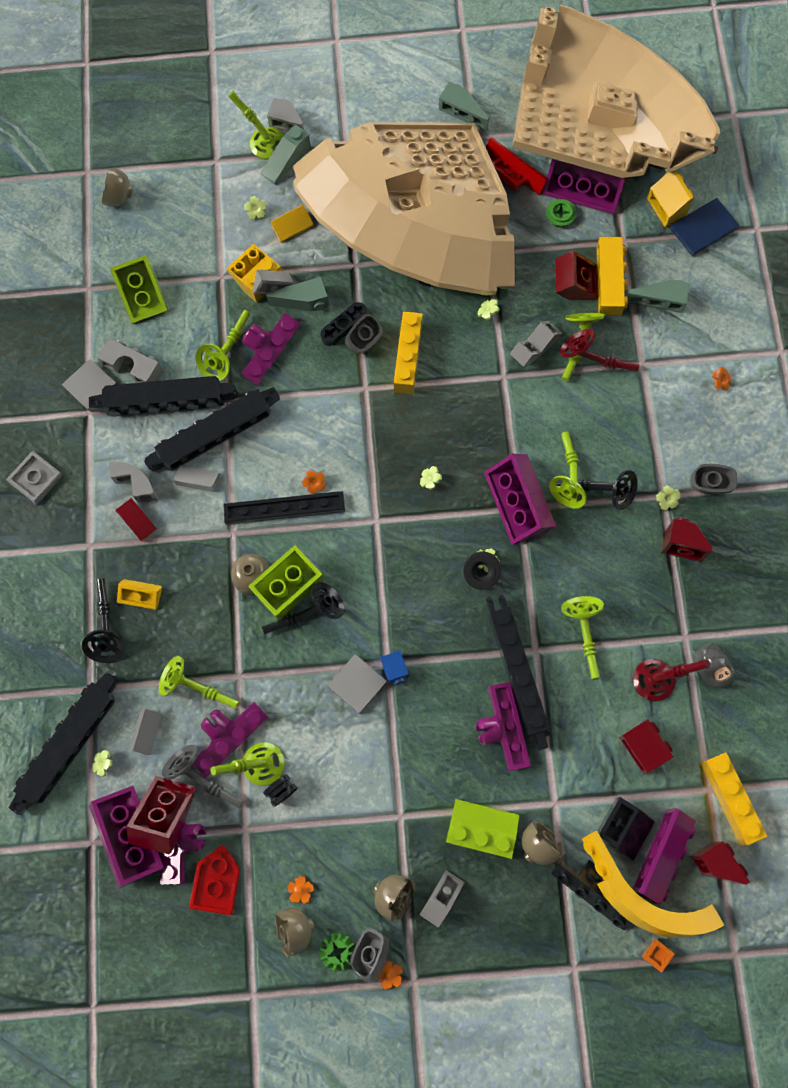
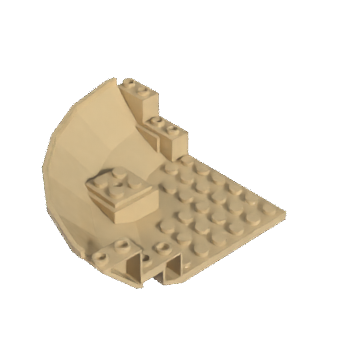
M560 5L558 12H555V9L552 7L540 9L529 51V60L521 86L512 148L620 178L644 175L648 164L665 168V172H672L715 151L714 143L720 135V128L705 100L676 69L645 45L612 25L565 5Z
M368 122L351 129L348 141H332L331 138L325 139L293 165L296 176L293 181L294 190L317 221L349 247L392 271L440 288L481 295H496L497 287L501 289L515 287L514 236L510 235L506 226L510 216L507 194L475 123Z

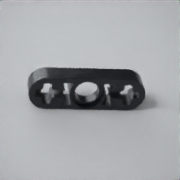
M361 302L353 303L327 324L320 332L323 344L327 346L335 345L346 336L353 325L362 316L367 314L366 306ZM355 310L361 311L362 314H355ZM346 320L349 322V325L346 328H341L338 325L339 322ZM327 333H328L329 335L333 334V338H330V337H327V338H326V334H327Z

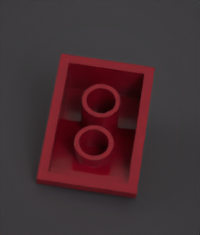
M155 776L127 825L128 843L170 855L180 837L196 792V787Z

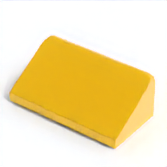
M304 205L271 221L272 229L281 243L314 226Z
M124 579L118 583L117 603L157 610L162 586Z

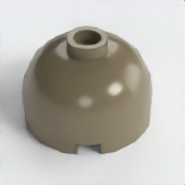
M109 167L105 179L102 204L110 207H119L125 204L127 198H131L133 187H130V180L123 171Z
M246 554L239 557L231 569V578L234 586L245 595H253L254 593L248 586L264 573L270 565L260 555Z
M535 820L532 821L522 834L521 844L525 851L523 855L532 864L535 862L541 866H549L560 860L566 852L562 843L559 842L557 844L553 839L555 834L539 821L536 823Z
M389 875L381 882H378L373 893L375 894V908L380 915L393 923H396L395 919L401 920L411 905L412 899H408L411 891L415 892V882L402 875Z
M295 908L277 911L278 915L275 916L278 939H282L285 946L281 947L286 957H291L303 952L309 946L311 933L314 932L312 919H307L305 913Z

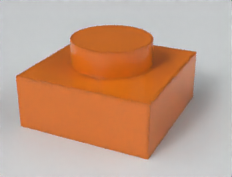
M654 938L641 957L662 973L674 956V953Z

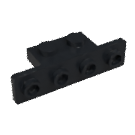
M588 860L579 875L563 862H560L553 869L551 874L560 883L565 884L574 891L579 898L584 899L593 906L597 912L607 917L616 927L626 930L633 924L609 903L597 884L604 881V879L597 873L595 864L592 861Z

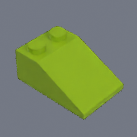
M147 255L110 268L132 324L168 311L158 279Z

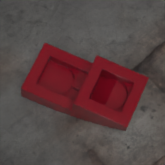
M132 498L115 510L140 541L157 529Z

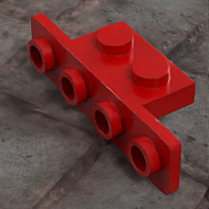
M491 137L486 145V150L491 160H493L492 163L500 180L514 191L526 185L536 194L540 195L548 179Z

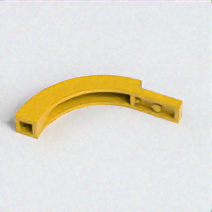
M596 830L582 838L585 851L592 857L597 873L604 879V881L597 884L609 903L623 917L639 928L660 936L687 938L708 933L725 926L713 904L702 907L694 912L676 913L660 909L645 901L625 881L598 831Z

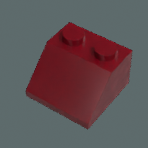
M574 250L555 258V290L558 295L567 300L598 299L597 264Z
M674 518L665 530L661 550L663 554L702 563L712 552V546L695 523L689 522L686 518Z

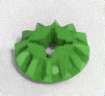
M554 200L547 207V220L552 222L553 226L559 225L560 228L564 225L569 226L575 220L576 208L568 200ZM560 209H562V213L564 214L562 218H560L558 214Z
M333 933L323 940L320 947V959L326 968L333 971L345 970L350 966L355 945L347 935ZM333 942H335L338 948H347L341 953V962L337 956L329 957V954L334 951Z

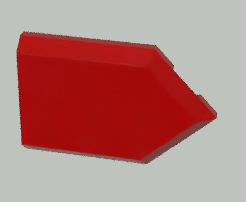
M224 844L197 863L189 909L233 915L241 869Z

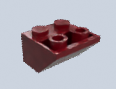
M649 719L619 737L643 775L674 757L671 746L667 741L661 739L659 728L654 722H650Z
M723 841L711 842L690 856L703 876L734 884L747 885L750 883L747 878V870L741 863H737L733 857L735 853L728 843L725 844Z

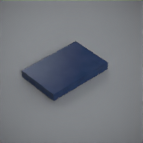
M715 198L671 224L670 229L690 255L693 256L734 232L740 225L719 199Z

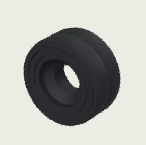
M476 552L464 564V578L475 589H489L500 578V562L496 556L489 552ZM479 565H485L488 568L486 576L477 574L476 569Z

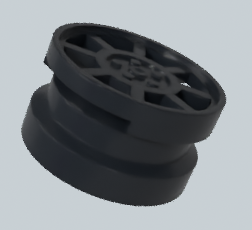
M288 774L282 776L284 779H277L263 792L266 798H270V803L273 807L285 801L298 789L295 783L292 784L290 782L291 778Z

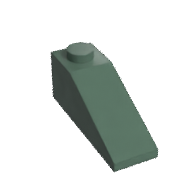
M449 81L439 97V110L466 123H475L477 128L487 132L489 116L465 88Z
M295 124L282 137L261 171V175L275 185L311 149L309 134Z
M321 277L266 293L270 306L307 311L322 310L329 306Z
M668 280L630 289L627 294L628 303L683 313L687 305L690 283L682 280Z

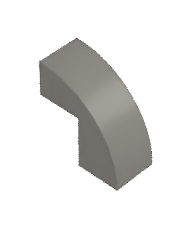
M549 321L540 322L527 340L517 343L510 355L523 367L527 366L545 353L562 333Z
M109 462L111 479L116 484L131 481L133 497L138 503L158 500L154 486L141 470L127 463Z

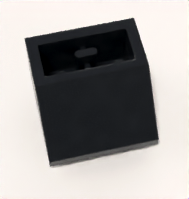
M617 797L597 831L604 843L634 861L655 821L638 807L621 797Z

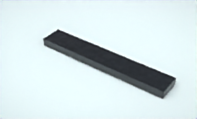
M343 491L224 503V523L228 525L345 512Z

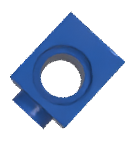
M400 650L380 657L389 684L399 685L406 682L405 678H408L409 674Z

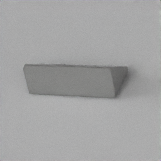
M257 270L253 293L266 294L270 291L291 286L293 280L290 274L285 271Z
M180 466L174 482L179 486L215 492L219 473Z
M145 708L141 709L129 748L131 751L146 755L151 754L162 716L160 713Z

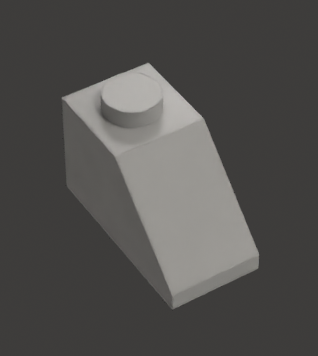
M274 98L267 115L269 127L288 132L296 124L304 130L303 121L292 102Z
M446 870L422 909L420 916L439 928L465 882Z

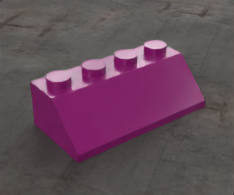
M552 159L547 175L548 181L542 194L614 214L626 177L620 178Z
M512 453L484 472L512 545L542 536L556 527L527 454Z
M134 785L93 800L89 805L118 889L164 869L158 851L128 843L127 825L140 804Z
M677 808L666 810L632 888L638 895L660 905L669 896L670 889H668L670 881H674L677 877L679 869L676 867L678 862L684 859L687 853L686 843L688 839L691 840L696 831V827H694L696 821Z

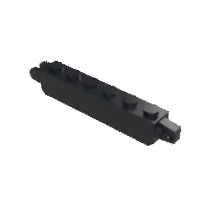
M216 376L107 385L102 389V394L89 397V408L91 411H105L107 415L112 417L128 413L138 415L140 412L178 411L184 408L195 410L206 406L215 408L218 405H224L223 401L237 398L238 391L234 383H221Z
M274 387L262 392L259 389L247 392L244 397L229 402L226 407L213 411L210 416L203 420L195 421L192 426L179 430L171 438L161 440L154 447L156 451L145 457V465L152 472L163 467L171 471L176 470L180 466L268 418L270 415L269 407L280 400L278 392Z
M502 593L498 595L502 609L496 611L491 597L486 598L489 621L508 680L511 684L525 733L531 741H536L538 749L541 751L548 748L546 737L550 736V727L511 608L507 606L504 594Z
M106 673L96 684L91 682L90 685H87L82 690V696L77 703L75 702L71 705L65 720L58 723L54 735L44 742L41 753L29 763L30 768L16 781V787L13 790L16 794L8 807L17 815H22L32 804H40L45 801L114 705L115 698L111 693L118 683L116 676Z

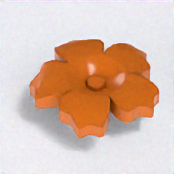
M719 367V370L712 373V377L715 379L714 384L717 390L727 391L730 388L731 375L727 374L728 371L724 367Z
M311 469L306 472L307 477H304L302 484L303 487H308L307 490L310 494H316L317 490L325 489L326 483L322 482L325 480V474L322 471L318 472L317 475L316 471Z
M299 876L295 879V883L289 882L287 885L288 892L292 893L289 897L292 903H299L300 899L303 904L309 902L311 897L309 892L314 891V885L306 882L305 877Z
M391 960L386 961L383 971L378 978L379 981L383 980L382 988L385 990L390 989L392 984L398 988L402 984V977L399 976L403 972L402 966L392 965Z

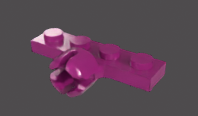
M284 313L271 332H266L257 324H253L249 331L245 333L242 342L252 349L255 355L241 375L257 386L301 324L287 313Z
M506 682L491 685L488 687L494 716L482 718L476 722V732L488 730V732L481 733L478 739L483 745L496 742L501 743L508 772L530 767L531 764L511 684Z
M254 701L232 721L220 710H214L209 714L217 723L215 726L207 717L202 721L201 729L211 738V742L198 754L193 766L205 778L211 774V767L219 766L269 718Z
M185 821L180 837L171 854L161 853V862L164 869L160 872V884H184L185 853L187 851H200L206 844V839H197V835H206L203 825L186 824Z

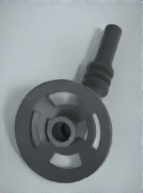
M188 745L177 751L163 767L162 776L166 780L186 774L207 789V793H210L212 796L215 795V798L220 797L238 809L243 805L244 801L224 790L223 786H220L215 781H209L192 769V765L199 752L195 745Z

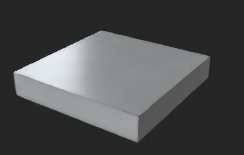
M91 359L62 384L89 412L91 411L89 408V397L102 394V389L107 385H117Z
M32 451L6 481L37 505L63 477V474Z
M355 654L327 686L360 714L387 681Z

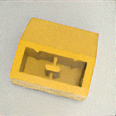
M677 170L667 172L650 188L647 197L665 228L687 215L694 198L692 191L687 188L682 175Z
M254 243L226 268L240 288L256 303L266 295L253 293L256 271H282L281 266Z

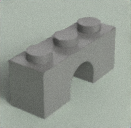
M108 338L97 355V359L102 366L116 373H119L124 365L133 364L130 375L137 383L157 381L163 371L156 358L152 356L146 357L138 349H130L119 340L113 341Z

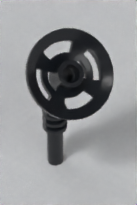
M625 470L618 476L615 483L578 480V484L587 492L590 490L612 491L614 507L624 510L630 506L635 498L638 479L634 471ZM556 482V486H561L562 482Z
M105 578L96 579L99 599V603H97L99 607L97 609L100 611L98 615H100L101 630L92 631L83 638L82 650L93 661L111 663L122 657L125 644L119 635L109 631V614L111 611H109L110 606L108 605L110 602L107 601ZM88 642H91L94 651L89 648ZM111 650L114 652V654L108 656L101 655V652H109Z
M322 582L316 583L311 589L314 606L297 614L294 612L292 616L289 614L288 617L284 616V619L262 626L263 633L267 634L286 626L290 628V625L294 626V623L298 625L300 621L319 612L328 618L339 619L345 612L344 602L333 587ZM333 599L337 604V608L334 607Z

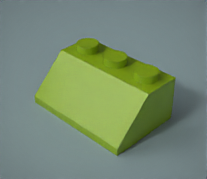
M294 545L248 587L277 620H281L311 593V589L316 583L323 582L325 579L314 564Z
M455 799L446 843L512 859L519 815Z

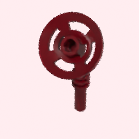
M585 329L575 333L564 342L560 349V354L564 358L581 355L604 365L605 368L608 366V368L612 367V369L621 368L638 372L640 366L637 363L621 361L616 357L614 359L613 357L609 358V356L603 357L589 351L588 348L596 337L592 329ZM571 349L572 353L567 354V350Z
M708 659L691 664L682 663L677 666L675 665L671 669L667 663L661 660H645L636 667L633 673V685L636 692L644 699L661 701L672 694L676 679L688 676L689 673L710 668L711 664ZM650 664L659 665V667H650L647 670L644 668ZM657 670V672H654L652 674L649 671ZM639 674L644 676V682L647 686L644 689L640 686ZM667 679H670V685L666 683ZM659 684L661 686V688L658 689L653 688L655 686H658ZM665 691L661 695H651V692Z

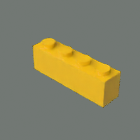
M599 237L597 244L598 313L610 316H622L624 308H627L628 297L624 296V291L627 290V279H624L627 264L623 262V257L626 254V245H623V237Z
M403 312L394 375V393L414 395L422 331V313Z
M727 752L701 762V766L739 845H750L768 837Z

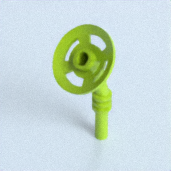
M234 91L230 92L228 97L243 112L242 115L248 119V122H252L257 129L250 138L252 153L258 158L269 159L274 152L272 147L275 146L276 141L280 142L284 134L277 128L264 127L257 118V114L254 113V110H251V107H248ZM260 133L261 135L258 140H255V137ZM258 146L261 150L266 151V153L259 151L256 147Z
M244 310L235 327L231 328L232 332H229L230 336H227L228 340L222 348L214 344H204L198 348L195 360L203 376H216L220 381L228 376L230 363L227 353L234 343L238 342L239 336L242 335L241 331L251 314L249 311ZM205 351L206 353H205L204 362H203V360H202V355H203V352ZM210 367L212 370L217 371L218 375L212 374L207 369Z
M578 313L565 316L566 320L579 324L581 331L591 328V323L605 318V314ZM581 355L569 358L570 361L563 373L562 380L569 381L576 364L582 358Z
M563 432L561 436L566 451L567 465L570 466V478L566 476L554 477L550 481L549 489L559 503L569 508L578 509L584 506L587 496L584 489L578 484L579 460L577 452L573 449L569 432ZM558 480L563 481L561 486H556ZM579 493L582 495V500L580 501L577 500Z
M575 597L565 601L561 606V610L566 616L580 619L584 640L582 645L585 652L584 656L588 660L591 679L598 680L600 676L595 657L597 652L595 651L596 647H593L595 643L592 642L588 619L599 614L604 609V603L596 597Z
M180 656L173 657L161 675L159 693L162 696L170 695L177 686L183 685L203 694L204 698L211 699L213 702L218 701L234 709L239 707V701L219 693L218 689L215 690L214 687L211 688L209 685L206 687L186 678L183 674L184 660Z
M261 742L250 747L243 759L234 760L230 764L211 767V774L215 776L230 772L234 774L244 772L246 778L253 784L267 786L282 776L285 768V759L277 746ZM259 748H267L266 751H258L255 754L252 753ZM274 752L278 756L279 767L274 766V761L271 757ZM265 754L264 757L257 758L258 755ZM248 769H254L253 775L250 774ZM269 769L268 772H266V773H261V770H262V771H265V770ZM271 773L274 774L273 777L267 780H259L260 777H266Z

